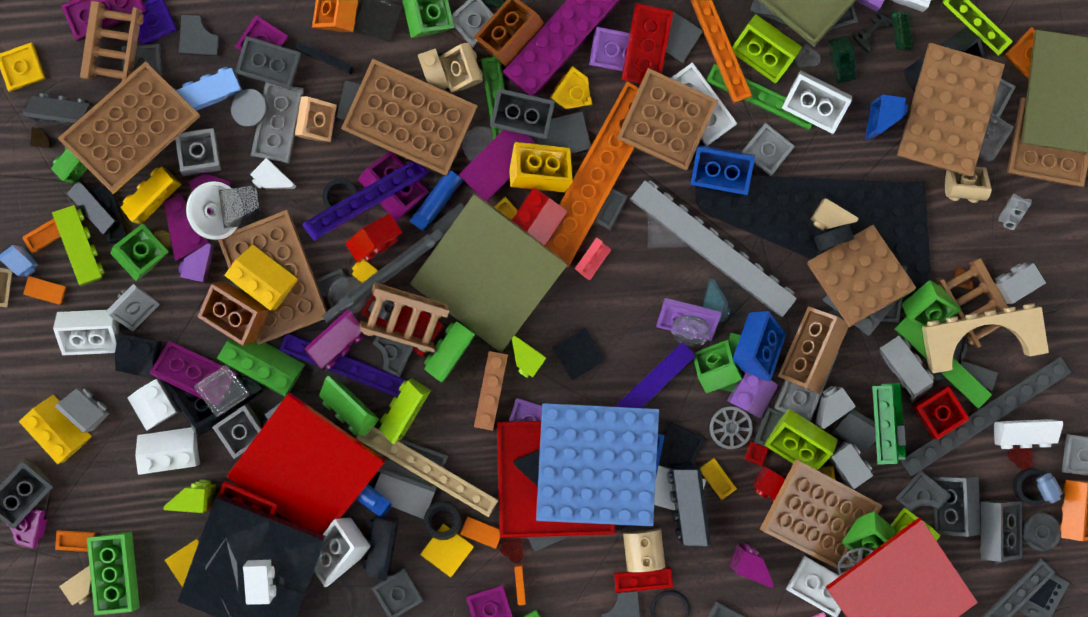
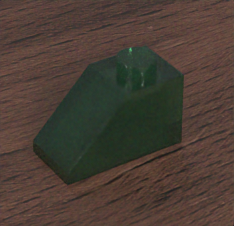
M843 36L828 40L829 56L837 84L856 79L854 47L848 37Z

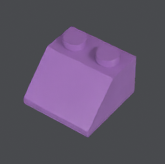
M742 371V380L737 382L727 401L761 419L778 384Z

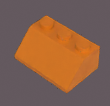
M316 0L312 28L337 32H353L358 0Z
M1066 480L1063 488L1065 497L1062 505L1063 520L1060 525L1061 538L1088 541V481Z

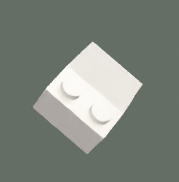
M351 517L334 519L323 534L327 536L314 572L324 587H328L357 563L370 548V544Z

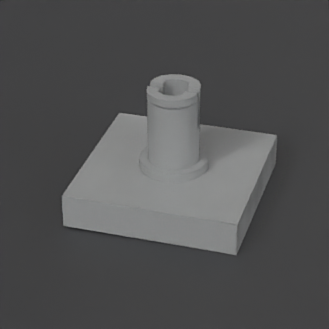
M133 284L128 290L121 291L123 295L118 294V300L106 312L125 327L134 331L160 304L152 296Z

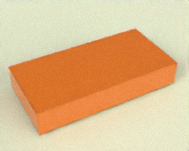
M53 218L22 238L31 254H34L58 240L61 236Z
M28 276L23 295L62 305L67 287Z
M469 516L460 534L495 549L500 540L499 528Z
M57 530L55 550L88 552L87 538L96 536L97 532Z
M515 564L518 604L526 605L522 564Z

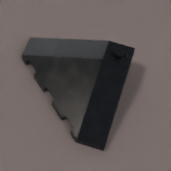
M238 375L218 407L162 380L197 437L213 429L214 425L234 413L262 391L258 382L245 375Z

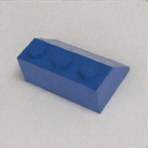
M882 94L871 102L865 140L869 141L903 118V115H906L908 104H905L906 98Z
M698 145L690 185L748 195L755 155Z
M769 311L749 313L733 357V361L742 371L766 381H771L786 337L785 331Z

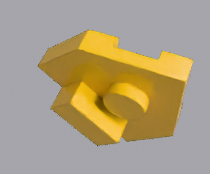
M571 66L554 88L550 99L564 109L592 105L588 77Z

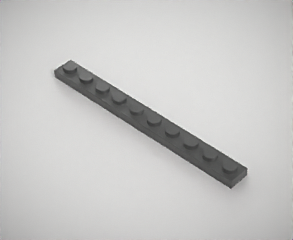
M1058 356L969 414L970 420L938 440L930 439L907 454L906 460H899L908 475L910 477L1052 386L1070 374L1071 371L1062 357Z

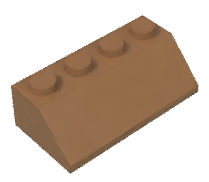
M808 306L778 377L820 394L849 327L845 320Z

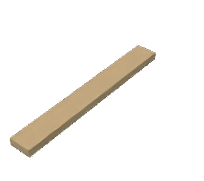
M375 427L365 437L358 434L356 438L487 517L490 516L498 502L494 497L398 441L396 444H392Z

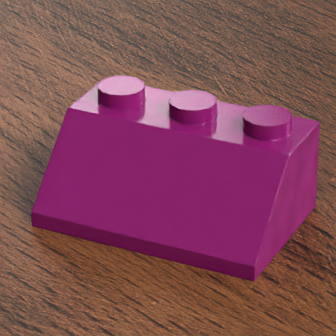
M389 151L367 167L358 178V181L364 187H367L404 166V164L393 152ZM417 181L380 204L397 222L427 196L429 191L420 181Z
M347 309L304 349L322 371L325 369L329 370L336 364L335 360L340 355L344 357L351 350L349 347L353 343L358 344L365 336L360 331L359 321Z
M743 543V546L737 544L729 564L736 574L773 588V581L757 549L746 543Z

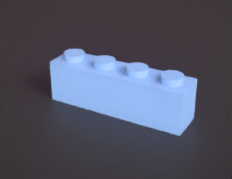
M224 67L219 69L217 74L212 76L211 74L200 77V81L195 83L193 81L187 82L182 85L183 88L175 91L191 107L198 111L237 95L243 89L235 70Z

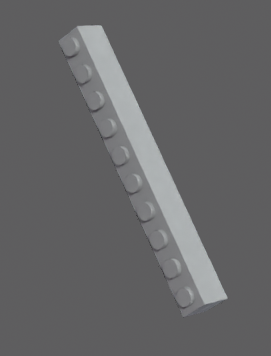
M649 180V182L644 181L630 198V201L779 317L785 315L797 299L793 296L795 293L790 288L780 286L778 284L780 281L773 275L767 276L763 272L765 270L757 263L753 265L749 262V257L745 253L735 251L733 249L734 245L728 240L722 241L718 237V232L711 227L709 229L704 227V222L700 218L690 216L688 214L689 210L683 205L679 204L677 206L672 202L673 197L666 192L662 194L657 190L659 187Z

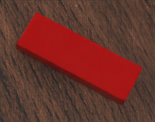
M671 568L649 572L614 573L616 593L673 588Z

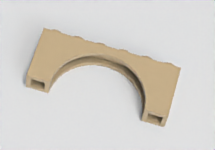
M1035 303L1024 304L1023 308L1020 309L1006 307L1003 308V312L989 310L984 312L985 315L977 316V313L965 315L963 319L949 317L946 318V322L939 323V320L928 321L927 325L922 326L929 371L938 373L953 370V354L962 337L972 329L988 324L1001 325L1010 330L1019 340L1024 355L1035 356L1049 353L1042 307L1035 306Z

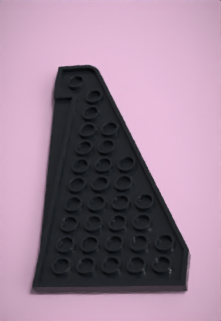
M751 176L748 195L695 186L696 204L704 214L809 259H813L829 250L826 249L819 252L814 237L842 227L824 228V230H821L813 225L814 221L810 220L821 201L826 198L859 218L857 222L847 224L850 226L853 236L874 225L900 265L907 266L906 273L916 289L904 297H910L926 282L931 280L925 181L890 182Z

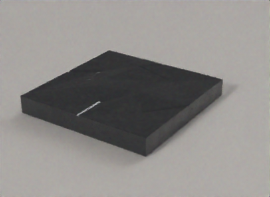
M218 494L214 499L177 602L215 617H297L327 536ZM248 560H271V566H274L275 575L272 580L273 585L276 586V596L270 604H246L243 566Z

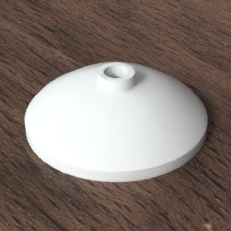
M207 182L193 190L187 202L186 212L188 221L197 234L207 239L218 240L230 236L238 228L242 217V206L238 195L231 187L221 182ZM208 208L211 210L210 215L207 213Z

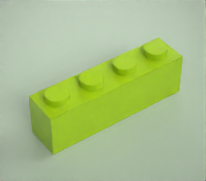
M970 0L942 1L949 10L979 36L998 56L1013 42Z
M75 205L52 212L80 287L103 279L101 274L105 272L101 262L97 263L94 257L98 254L94 244L90 245L88 241L91 235L88 228L82 225L81 220H84L81 209H76Z

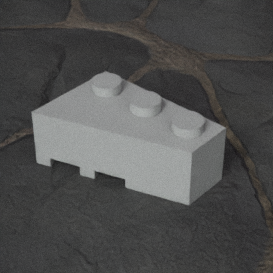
M897 336L880 348V354L892 373H895L901 381L902 388H906L912 397L909 399L914 403L932 391L934 377L928 369L925 371L921 364L923 363L917 354L913 355L910 351L911 346L906 339L902 340L900 336Z

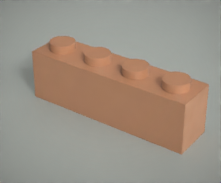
M493 351L488 353L474 424L476 428L491 431L494 429L508 354Z

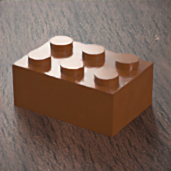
M506 0L473 38L482 49L507 67L545 24L535 11L520 0Z
M225 281L211 284L197 317L244 346L255 343L269 309Z

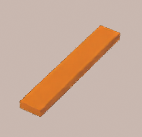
M690 0L733 104L750 98L752 96L713 1Z

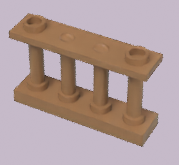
M91 1L80 78L94 81V76L101 75L119 78L124 81L134 72L139 29L144 20L142 10L133 7L132 14L106 10L104 4ZM105 18L130 21L129 33L103 29L102 21ZM107 37L128 41L127 50L122 52L100 48V38ZM104 56L125 60L123 71L99 68L96 65L97 57Z
M981 258L969 262L970 270L947 283L944 279L936 281L937 285L941 286L959 306L982 293L987 294L990 299L988 304L970 314L977 313V316H980L989 310L1003 312V308L1008 307ZM973 276L977 277L981 283L979 287L955 300L950 289ZM962 311L955 315L958 319L965 318ZM990 324L976 333L971 330L966 333L965 340H967L969 346L979 348L981 347L979 339L1003 326Z
M374 282L372 293L376 301L368 323L360 321V331L368 336L376 335L417 347L422 352H434V342L430 340L438 319L441 316L447 318L449 314L448 304ZM386 300L393 301L395 305L387 327L375 325L383 302ZM406 305L413 309L405 333L394 331L400 311ZM426 311L431 314V318L423 339L412 336L420 312Z

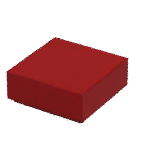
M750 441L744 460L763 466L769 448Z

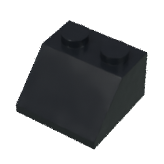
M119 333L115 348V371L154 379V376L150 375V371L159 357L162 341Z

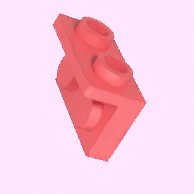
M597 237L574 269L588 280H591L611 251Z

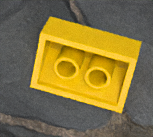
M515 142L509 170L510 187L535 188L537 190L565 193L573 182L570 148Z
M162 166L155 168L150 174L151 177L147 181L141 182L136 188L137 191L133 195H128L123 200L124 204L121 208L132 222L137 224L144 223L182 185Z
M253 244L234 261L224 275L269 310H277L298 281L297 277Z
M52 395L29 411L19 423L57 464H61L67 461L91 439L92 435L89 432L83 433L55 407L60 400L55 395Z

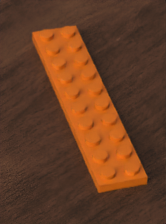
M626 82L578 169L572 184L559 204L568 213L546 244V247L569 263L566 267L570 266L634 147L616 139L639 89L629 82Z

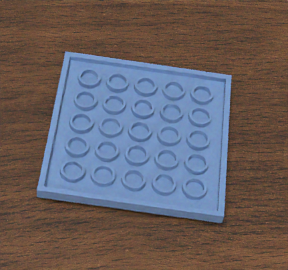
M542 403L536 521L653 526L659 409Z

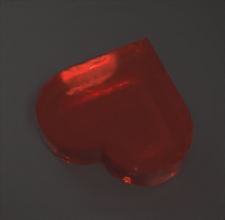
M1019 447L1008 451V459L1014 462L1017 468L1022 470L1030 468L1032 464L1031 448Z
M521 539L504 541L500 546L502 555L508 556L510 561L514 563L520 562L523 558Z

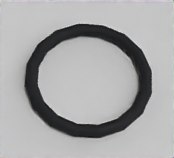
M672 590L664 591L658 594L652 601L650 608L651 617H656L654 608L659 598L670 594L678 596L683 600L686 607L685 617H689V603L679 592Z

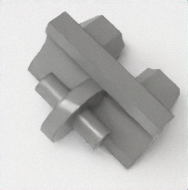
M1013 193L1000 214L998 221L1003 222V227L1014 230L1030 207L1032 200L1023 199Z

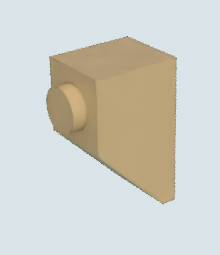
M436 48L418 54L427 83L442 90L449 89Z
M825 198L821 201L810 220L814 221V226L824 230V228L831 229L857 222L859 218Z
M90 566L59 586L71 605L76 603L81 605L90 599L88 596L92 593Z

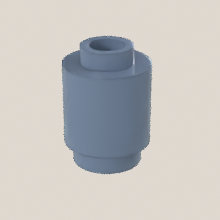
M1051 473L1036 479L1038 482L1036 485L1044 501L1054 503L1061 499L1060 495L1063 492Z

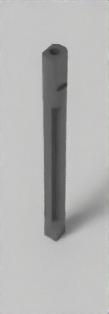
M439 228L430 235L424 236L341 298L338 304L322 315L324 320L329 323L342 312L351 309L372 293L374 282L383 285L435 246V243L444 237Z

